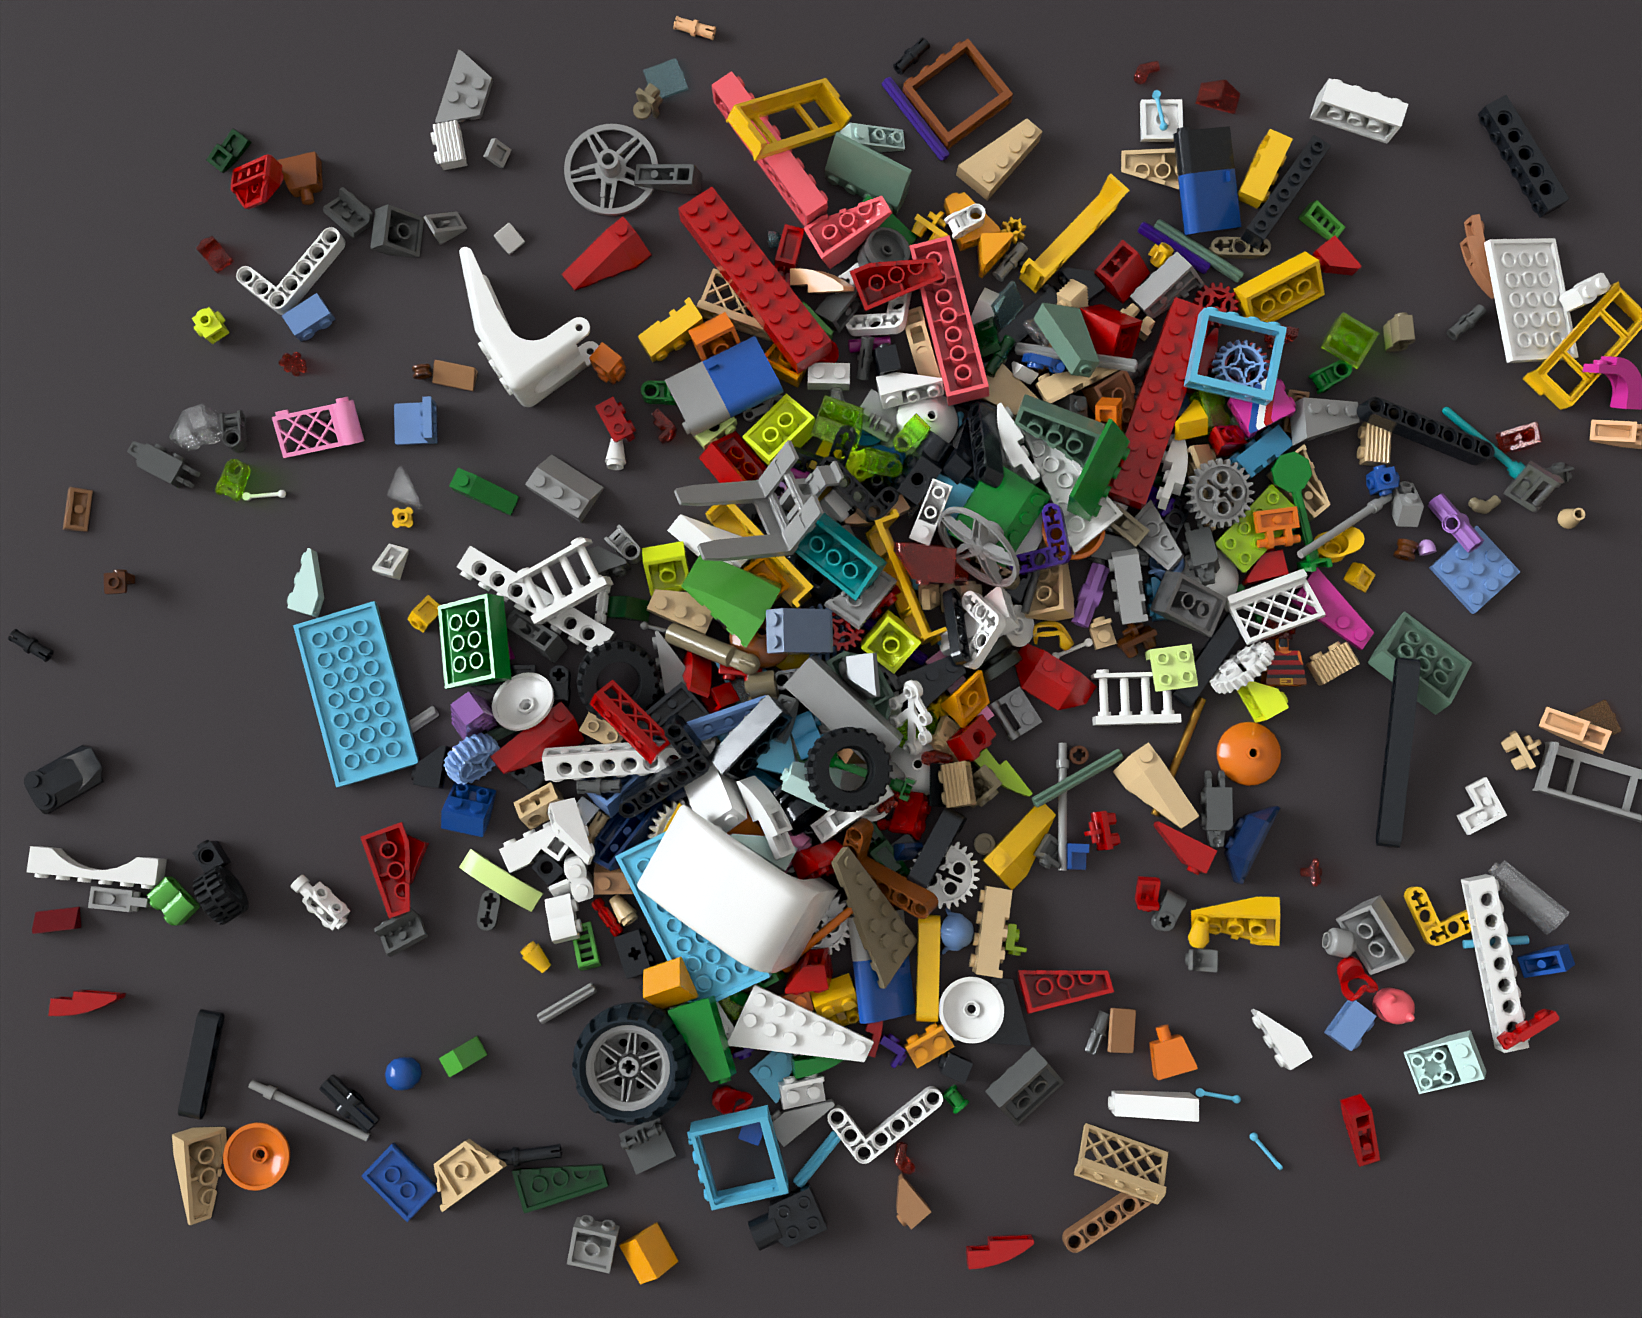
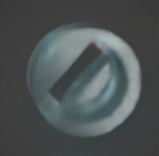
M767 231L768 247H778L781 234L778 231Z

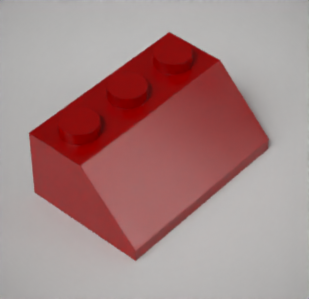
M736 431L711 442L699 457L719 483L758 480L767 469Z

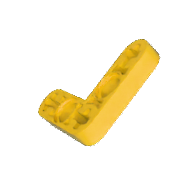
M1415 886L1406 889L1404 893L1405 901L1423 940L1428 945L1439 946L1471 932L1470 923L1464 924L1462 920L1466 921L1469 919L1467 910L1439 921L1424 889ZM1413 891L1415 893L1420 894V896L1417 897L1418 902L1417 900H1412L1411 898L1414 895ZM1419 904H1425V906L1415 908V906H1419ZM1423 910H1427L1430 914L1427 922H1423L1420 919V913ZM1455 921L1458 924V931L1452 934L1448 930V925L1450 922ZM1431 931L1436 933L1444 932V934L1436 936V941L1430 939V936H1432Z

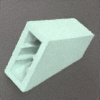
M793 761L789 769L785 768L780 780L783 781L781 790L829 811V808L825 807V804L818 802L815 799V794L810 792L808 788L810 786L809 782L805 781L804 774H807V768L804 767L805 763ZM829 767L830 777L835 786L839 788L842 770Z

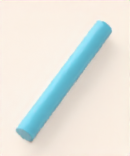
M1527 935L1507 937L1510 945L1529 944V937ZM1495 938L1490 939V945L1492 946L1495 943ZM1473 939L1462 941L1464 949L1475 948Z

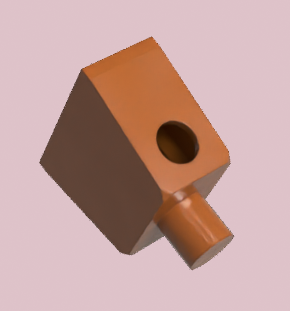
M314 151L277 160L282 165L283 178L291 194L294 197L301 196V201L304 205L313 204L315 202L313 193L323 190L322 162L317 153Z

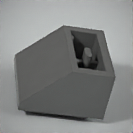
M599 546L587 549L599 575L619 578L627 575V571L631 570L624 558ZM579 555L585 576L590 581L591 577Z

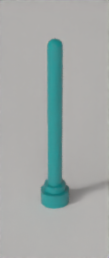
M1449 407L1442 409V413L1464 432L1491 443ZM1492 444L1495 450L1494 457L1507 467L1509 475L1515 479L1526 465L1521 461H1513Z

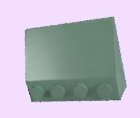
M836 132L825 167V178L832 185H840L848 193L863 197V200L867 195L872 198L883 196L892 213L897 215L908 195L912 170Z
M1405 611L1376 647L1367 662L1390 681H1393L1394 663L1397 657L1420 659L1421 667L1417 701L1435 715L1452 703L1472 664L1471 661Z

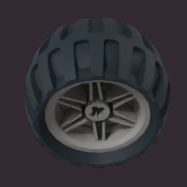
M621 1003L600 1012L583 1029L574 1048L572 1073L573 1077H575L576 1089L580 1097L585 1099L591 1111L595 1114L599 1113L606 1117L607 1121L613 1123L639 1125L663 1116L681 1099L691 1077L692 1053L682 1034L675 1026L668 1012L647 1003ZM626 1039L628 1041L627 1046H621L620 1040ZM642 1042H647L649 1049L646 1050L642 1047ZM607 1057L612 1059L614 1064H608L606 1062ZM629 1061H632V1065H635L632 1070L630 1065H627ZM652 1062L658 1065L657 1070L650 1068ZM617 1077L622 1078V1085L615 1084ZM637 1081L643 1083L644 1087L639 1088L637 1086Z

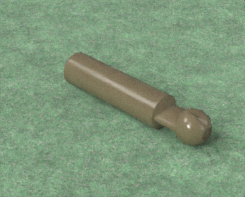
M672 623L666 630L665 640L667 643L726 667H733L747 675L756 673L760 668V661L756 655L738 650L732 645L676 623Z

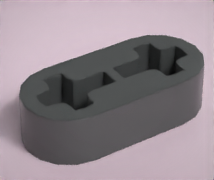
M494 890L485 891L480 900L477 924L484 931L494 929L499 919L502 896ZM491 893H493V897L497 898V901L492 903L490 909V902L486 900V897L491 896ZM489 911V918L493 920V923L488 924L487 927L485 922H482V919L487 917Z

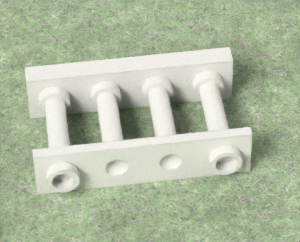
M578 537L571 541L572 545L531 568L526 567L517 572L518 575L512 578L513 582H524L537 608L536 614L530 616L534 624H544L614 585L610 577L598 574L585 548L593 543L591 539ZM576 552L579 553L591 577V583L586 586L580 584L567 558ZM560 562L573 588L571 590L572 593L568 596L562 595L549 568ZM541 572L555 598L553 600L554 603L550 606L544 604L532 580L533 576Z
M1108 669L1096 670V674L1090 676L1091 680H1099L1100 712H1098V716L1092 717L1093 726L1181 723V714H1175V711L1172 710L1171 690L1163 691L1164 710L1162 714H1153V711H1151L1150 678H1153L1152 672L1109 673ZM1141 678L1142 711H1140V715H1132L1129 703L1128 679ZM1107 679H1120L1121 712H1119V715L1111 716V712H1109Z

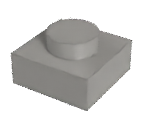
M492 138L483 157L497 167L504 168L512 149L498 139Z

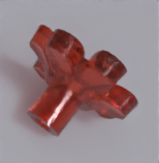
M294 352L292 356L289 353H284L283 359L279 361L280 366H285L283 368L284 371L290 372L292 370L294 376H299L300 371L302 373L307 371L306 361L300 359L301 354L299 352Z
M892 790L894 795L877 806L878 813L885 811L887 814L891 811V806L897 807L899 805L897 799L900 794Z
M1318 858L1312 860L1309 868H1301L1300 871L1301 876L1310 877L1312 886L1315 887L1318 884L1321 885L1320 876H1322V868H1319Z

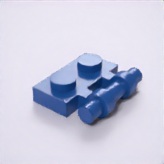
M1035 353L1023 354L1022 362L1027 363L1028 368L1043 370L1044 367H1047L1051 373H1062L1065 370V365L1061 360Z

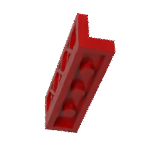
M613 679L594 694L590 705L650 765L671 744L666 738L664 730ZM612 688L618 694V699L609 698L605 692ZM622 705L630 706L633 709V714H625L622 711ZM637 720L645 721L648 724V730L641 729L637 725ZM653 735L660 736L665 743L659 747L653 741Z

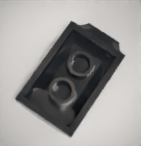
M81 745L42 768L26 774L24 785L35 806L43 814L48 815L103 783L104 781L101 777L103 767L92 747Z

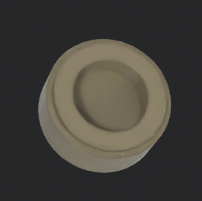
M979 834L974 839V849L979 854L987 855L995 847V840L990 834Z

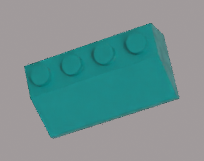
M823 513L815 523V528L808 532L798 544L799 547L795 553L856 601L877 579L888 562L826 513Z

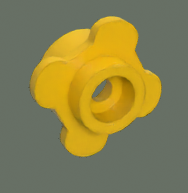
M396 507L392 510L394 515L392 525L395 528L400 526L410 528L413 526V510L410 507L405 509Z

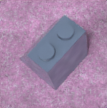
M779 608L766 610L767 653L788 655L833 653L832 609Z

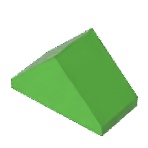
M478 1036L440 1057L439 1060L448 1076L451 1077L488 1054Z

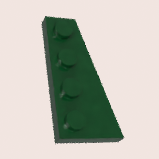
M603 1164L512 1170L524 1214L609 1186Z

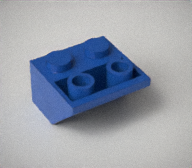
M454 782L441 810V828L483 837L490 822L496 790Z

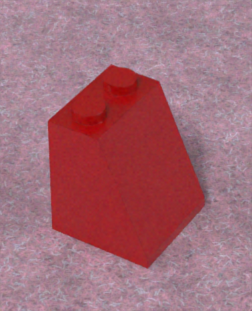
M1103 304L1081 307L1080 310L1096 354L1132 359L1143 321Z

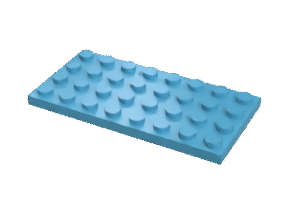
M369 602L293 625L336 788L417 765L420 760L377 602Z
M666 831L615 856L667 961L682 956L699 995L697 998L689 1000L688 1003L710 996H715L716 1002L771 977V973L753 970L730 957L638 889L637 884Z

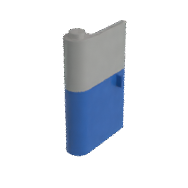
M755 336L665 380L685 420L682 425L687 435L691 433L693 437L784 392Z
M896 910L898 915L905 923L904 911ZM853 913L852 917L847 919L859 1022L861 1024L875 1023L915 1014L909 955L887 987L879 988L877 983L879 980L878 975L871 968L870 962L872 960L868 950H865L853 921L855 917Z

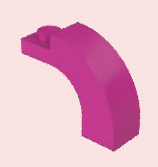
M1601 356V360H1594L1593 364L1583 365L1582 372L1602 373L1609 378L1612 385L1611 408L1642 410V377L1632 362L1622 357Z

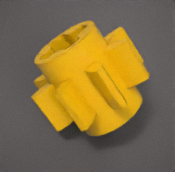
M1010 217L1008 223L1003 221L1002 228L1004 229L1000 233L1011 232L1014 235L1012 239L1014 244L1017 243L1018 238L1024 239L1025 235L1022 232L1025 231L1026 225L1021 224V218L1016 220Z
M1161 242L1159 246L1155 244L1148 253V255L1152 256L1150 262L1157 268H1160L1172 256L1174 249L1164 242Z
M942 693L927 708V711L935 719L945 715L949 716L940 705L949 697L945 693Z

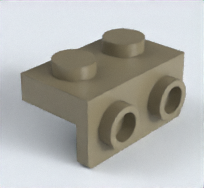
M985 764L972 774L975 797L977 798V804L970 806L972 809L977 805L982 807L999 793L997 788L1002 784L993 770Z

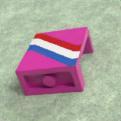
M1267 379L1259 382L1260 385L1255 384L1253 388L1265 390ZM1281 379L1276 380L1273 400L1266 406L1229 398L1227 405L1247 440L1255 436L1257 431L1286 416L1290 418L1295 413L1296 404L1292 397L1287 396L1284 391L1286 389Z

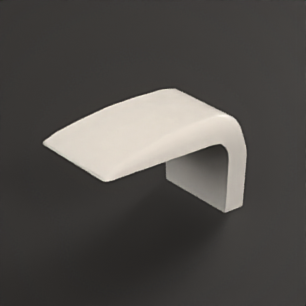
M685 805L680 806L637 884L638 889L730 957L753 970L764 973H776L797 963L838 892L837 888L822 878L802 880L786 874Z

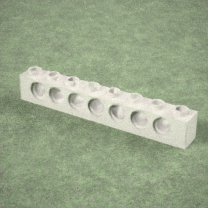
M469 546L457 565V568L462 571L460 575L470 581L472 578L478 580V586L488 592L490 589L498 592L496 595L504 596L505 602L508 599L515 603L514 607L525 613L528 610L533 615L536 614L537 608L531 607L532 598L525 583H516L512 580L518 574ZM481 566L487 567L484 575H478V569ZM503 576L505 578L504 584L496 586V579ZM535 585L544 604L547 606L552 605L555 599L554 596ZM522 587V594L519 597H514V589ZM573 607L556 618L547 621L551 624L550 629L558 634H561L562 631L568 634L569 637L567 639L576 645H579L580 642L587 646L585 650L591 652L592 648L597 644L598 646L604 644V641L610 640L612 642L616 636L615 632ZM570 619L577 621L574 629H567V622ZM588 630H594L595 636L591 640H585L584 637L585 632Z
M716 736L701 741L710 754L714 747L717 746ZM653 740L659 747L665 743L664 740ZM628 742L545 748L542 762L545 781L560 782L564 779L583 780L590 777L603 779L607 776L626 777L633 774L646 776L650 773H658L681 757L670 744L660 753L657 760L650 765ZM683 743L686 747L693 746L690 743ZM676 755L679 758L674 760L671 759L669 756ZM633 758L636 762L631 763L626 759ZM702 759L696 760L697 763H705ZM605 760H612L614 764H608ZM584 761H589L593 765H586ZM562 763H569L571 767H566Z
M1487 874L1461 879L1494 1047L1503 1053L1529 1048L1528 1041L1530 1038L1525 1042H1519L1508 1050L1503 1049L1497 1040V1037L1504 1031L1512 1032L1515 1030V1026L1524 1021L1526 1017L1525 1011L1520 1004L1521 991L1516 984L1515 977L1517 976V971L1512 964L1511 955L1513 951L1507 939L1508 927L1503 920L1502 913L1504 912V907L1499 900V883L1495 876ZM1486 894L1487 900L1482 904L1481 898ZM1490 915L1491 922L1486 925V918ZM1495 937V943L1491 946L1490 939ZM1497 958H1499L1500 963L1497 967H1495L1494 962ZM1503 979L1504 985L1499 989L1498 984ZM1508 1001V1007L1503 1010L1504 1002ZM1510 1022H1512L1513 1026L1511 1030L1508 1031L1507 1026Z

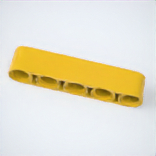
M929 915L925 919L918 918L916 1022H938L940 915Z

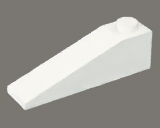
M681 514L667 530L679 541H683L684 545L698 557L700 552L697 546L700 543L742 537ZM751 559L723 562L744 569Z

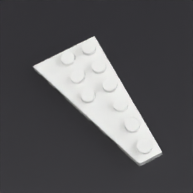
M1025 431V435H1023L1033 461L1036 462L1042 472L1040 478L1047 494L1051 496L1050 501L1059 505L1063 510L1069 544L1074 555L1118 520L1123 513L1108 496L1106 499L1102 497L1099 503L1102 508L1098 516H1093L1090 522L1067 511L1069 495L1083 468L1076 461L1066 458L1065 454L1056 448L1052 449L1049 447L1047 442L1041 438H1036Z
M756 984L728 1040L729 1046L865 1062L874 1042Z

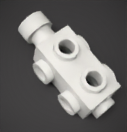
M299 876L290 887L296 893L304 896L302 902L306 905V909L310 913H314L322 921L324 927L330 928L332 931L335 928L341 929L348 922L346 918L350 910L347 905L340 901L321 882L312 886L306 876Z

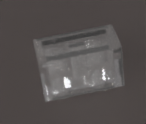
M204 403L183 410L169 436L170 441L188 451L197 450L200 448V445L206 443L214 444L219 442L222 438L219 414Z

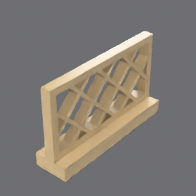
M713 268L702 298L696 306L702 318L710 320L726 312L736 330L773 342L754 316L751 317L746 314L745 310L748 308L745 305H741L738 295L727 281L726 284L716 287L714 283L715 277H724L718 269ZM729 288L733 296L722 299L719 291ZM716 293L719 299L718 302L712 304L706 301L708 296ZM735 300L739 307L730 310L727 309L725 304Z
M1085 1123L1078 1164L1075 1167L1074 1175L1158 1205L1166 1194L1164 1183L1168 1152ZM1088 1133L1096 1134L1100 1141L1093 1144L1088 1137ZM1108 1141H1116L1120 1149L1114 1151ZM1102 1144L1109 1153L1103 1157L1096 1149V1147ZM1129 1148H1136L1141 1156L1134 1158ZM1091 1150L1097 1160L1092 1161L1085 1158V1152ZM1124 1152L1129 1162L1123 1164L1117 1154ZM1149 1156L1161 1157V1164L1155 1166ZM1112 1157L1118 1167H1109L1105 1160ZM1143 1159L1151 1168L1145 1172L1138 1164ZM1133 1165L1139 1175L1129 1174L1126 1167ZM1153 1172L1159 1180L1158 1184L1151 1182L1147 1175Z

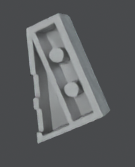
M1176 252L1157 271L1153 272L1141 286L1137 287L1130 297L1147 316L1153 319L1169 309L1175 297L1186 298L1189 296L1188 292L1197 286L1201 288L1205 284L1193 266Z
M1305 397L1296 401V411L1290 417L1292 446L1345 430L1359 423L1357 415L1358 402Z
M1137 548L1111 552L1112 559H1108L1110 572L1114 571L1115 579L1111 580L1112 592L1117 593V599L1113 600L1115 612H1119L1122 625L1148 621Z

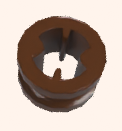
M414 365L412 367V371L415 372L413 378L423 380L432 377V372L429 371L431 365Z
M1079 745L1070 749L1068 757L1071 763L1081 765L1088 760L1089 753L1085 747ZM1077 749L1081 750L1080 753H1084V757L1080 758V761H1076L1077 758L1073 757V753H1076Z

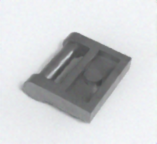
M1530 461L1506 488L1504 494L1528 510L1536 513L1541 508L1544 500L1555 488H1559L1564 481L1559 475L1552 474L1533 461ZM1543 480L1548 483L1535 499L1528 498Z
M1020 686L988 705L1007 732V738L1010 742L1042 723V720ZM1005 703L1019 725L1020 729L1015 731L1000 706Z

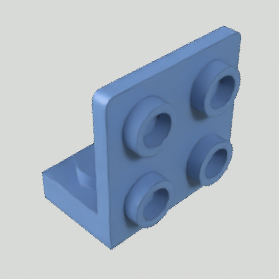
M431 396L422 397L423 402L394 404L396 445L438 443L437 403Z

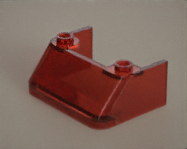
M894 542L893 551L910 577L916 580V584L929 585V582L954 584V580L969 581V573L956 562L957 547L947 548L944 545L936 544L928 546L917 542ZM966 549V550H964L963 552H961V553H959V554H960V555H961V554H965V553L969 552V550ZM971 557L965 558V560L969 564L971 562Z

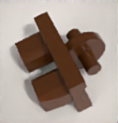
M1141 622L1138 624L1130 623L1127 624V629L1122 631L1124 637L1116 640V646L1122 649L1126 657L1132 658L1139 654L1136 645L1141 642L1146 650L1155 647V636L1158 634L1156 629H1152L1150 625L1143 627Z

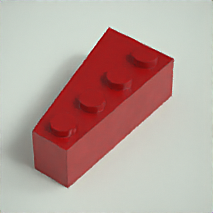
M1016 971L1027 1014L1114 992L1108 971Z

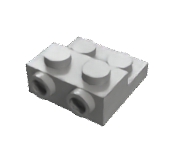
M590 1215L577 1217L573 1227L567 1264L610 1274L620 1226L615 1225L612 1220L595 1221Z

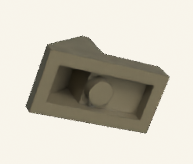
M1116 504L1123 515L1111 524L1109 528L1116 536H1122L1136 548L1150 530Z

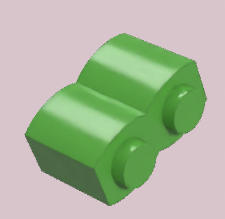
M172 876L165 877L147 895L150 899V905L156 910H161L165 915V921L170 925H183L201 907Z

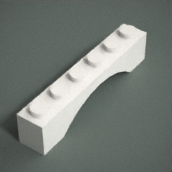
M30 846L27 872L35 873L34 877L49 878V875H56L58 880H70V877H78V882H91V879L99 880L98 884L112 885L113 881L120 882V886L133 887L134 883L141 884V888L154 889L155 885H158L164 879L167 859L137 857L120 867L100 870L78 863L61 848Z

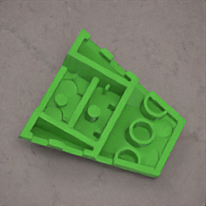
M699 555L681 587L701 606L705 605L711 611L710 614L716 620L719 619L727 627L726 630L731 635L735 634L741 640L740 643L746 648L765 620L766 610L771 609L781 590V583L723 561H704L701 555Z

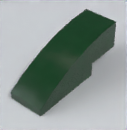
M871 822L874 831L868 852L875 861L905 877L910 873V870L902 860L896 861L894 859L893 847L875 823Z

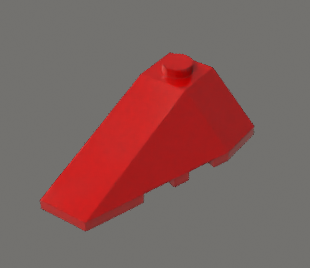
M621 217L606 229L561 275L576 291L598 283L599 280L607 277L617 276L618 273L633 270L652 255L633 227L624 217Z
M560 702L551 708L548 715L540 723L523 730L490 758L500 771L506 774L542 761L545 748L579 746L585 740L579 731V726L574 716Z

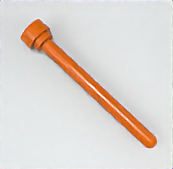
M845 908L814 934L800 957L853 914L852 908ZM795 964L782 969V971L789 973L795 968Z

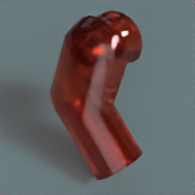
M1153 61L1140 64L1134 74V81L1137 84L1145 83L1149 73L1159 71V62Z
M937 750L926 751L921 755V762L927 766H930V763L949 764L953 761V755Z
M897 1142L894 1163L902 1173L910 1175L914 1173L915 1165L906 1156L908 1144Z

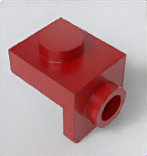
M1138 876L1135 902L1139 910L1145 912L1159 911L1160 878Z

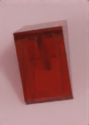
M1226 79L1205 82L1200 85L1195 104L1235 114L1240 93Z
M1537 421L1495 434L1498 448L1503 453L1531 449L1543 442Z

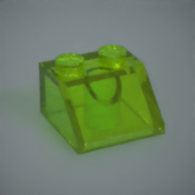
M1342 312L1335 319L1326 334L1321 348L1358 369L1379 333Z
M1196 390L1190 396L1191 403L1194 399L1198 400L1208 416L1207 435H1210L1212 428L1215 426H1228L1230 424L1229 414L1225 412L1223 406L1225 404L1224 396Z

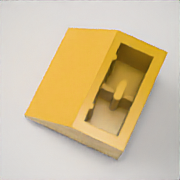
M849 973L831 979L829 990L821 993L810 991L817 1014L842 1026L859 1021L856 991Z

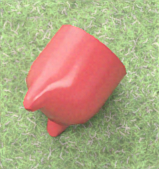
M1387 987L1379 990L1374 996L1372 1003L1373 1011L1382 1021L1400 1025L1415 1020L1414 1001L1405 991Z

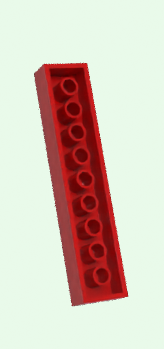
M710 187L678 208L680 221L797 374L832 352L831 339L713 187Z
M1177 297L1174 298L1169 307L1124 431L1125 436L1130 441L1128 448L1131 451L1126 461L1121 460L1118 466L1121 468L1117 479L1112 478L1108 485L1112 487L1108 494V497L1112 500L1139 510L1146 505L1188 388L1184 387L1194 333L1198 314L1205 307ZM1208 321L1205 338L1208 333L1211 321Z

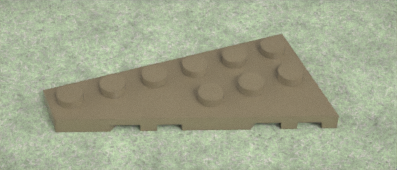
M842 847L831 864L840 887H844L848 898L846 903L848 908H852L856 929L864 949L868 950L872 960L870 962L871 968L878 975L879 988H886L918 940L850 848Z

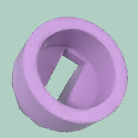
M1425 539L1419 543V556L1437 552L1435 544L1431 540Z

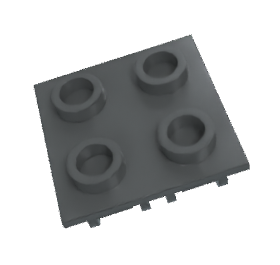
M660 1118L639 1124L619 1134L621 1147L623 1150H626L636 1175L676 1156Z

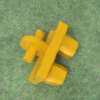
M930 211L927 217L933 220L932 223L917 214L914 218L916 223L913 226L912 232L922 238L927 229L931 230L933 234L928 241L949 236L937 227L938 224L943 228L947 225L942 219L944 212L940 211L936 215Z

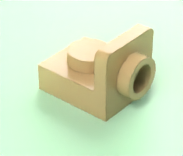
M1104 616L1093 619V623L1089 625L1088 629L1095 650L1117 644L1110 624L1112 619H1105Z

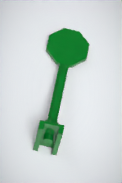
M1290 452L1278 457L1271 472L1274 484L1286 492L1292 493L1294 504L1298 510L1304 545L1307 546L1313 542V536L1301 490L1308 483L1312 476V471L1307 458L1297 452ZM1317 549L1308 554L1305 560L1296 563L1298 570L1304 568L1308 572L1317 571V567L1333 566L1331 558L1319 557Z
M797 751L796 757L798 761L801 763H805V761L801 760L800 755ZM837 753L834 754L829 767H837L866 778L867 769L854 764H846L843 760L837 758ZM907 777L905 781L896 778L891 780L889 787L893 791L900 793L899 799L909 801L911 796L905 793L910 794L913 786L909 784L915 785L917 780Z

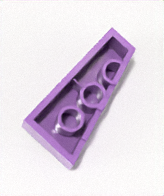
M468 691L450 704L452 712L451 724L463 740L466 737H471L473 734L478 735L485 730L488 732L498 725L492 713V706L486 698Z

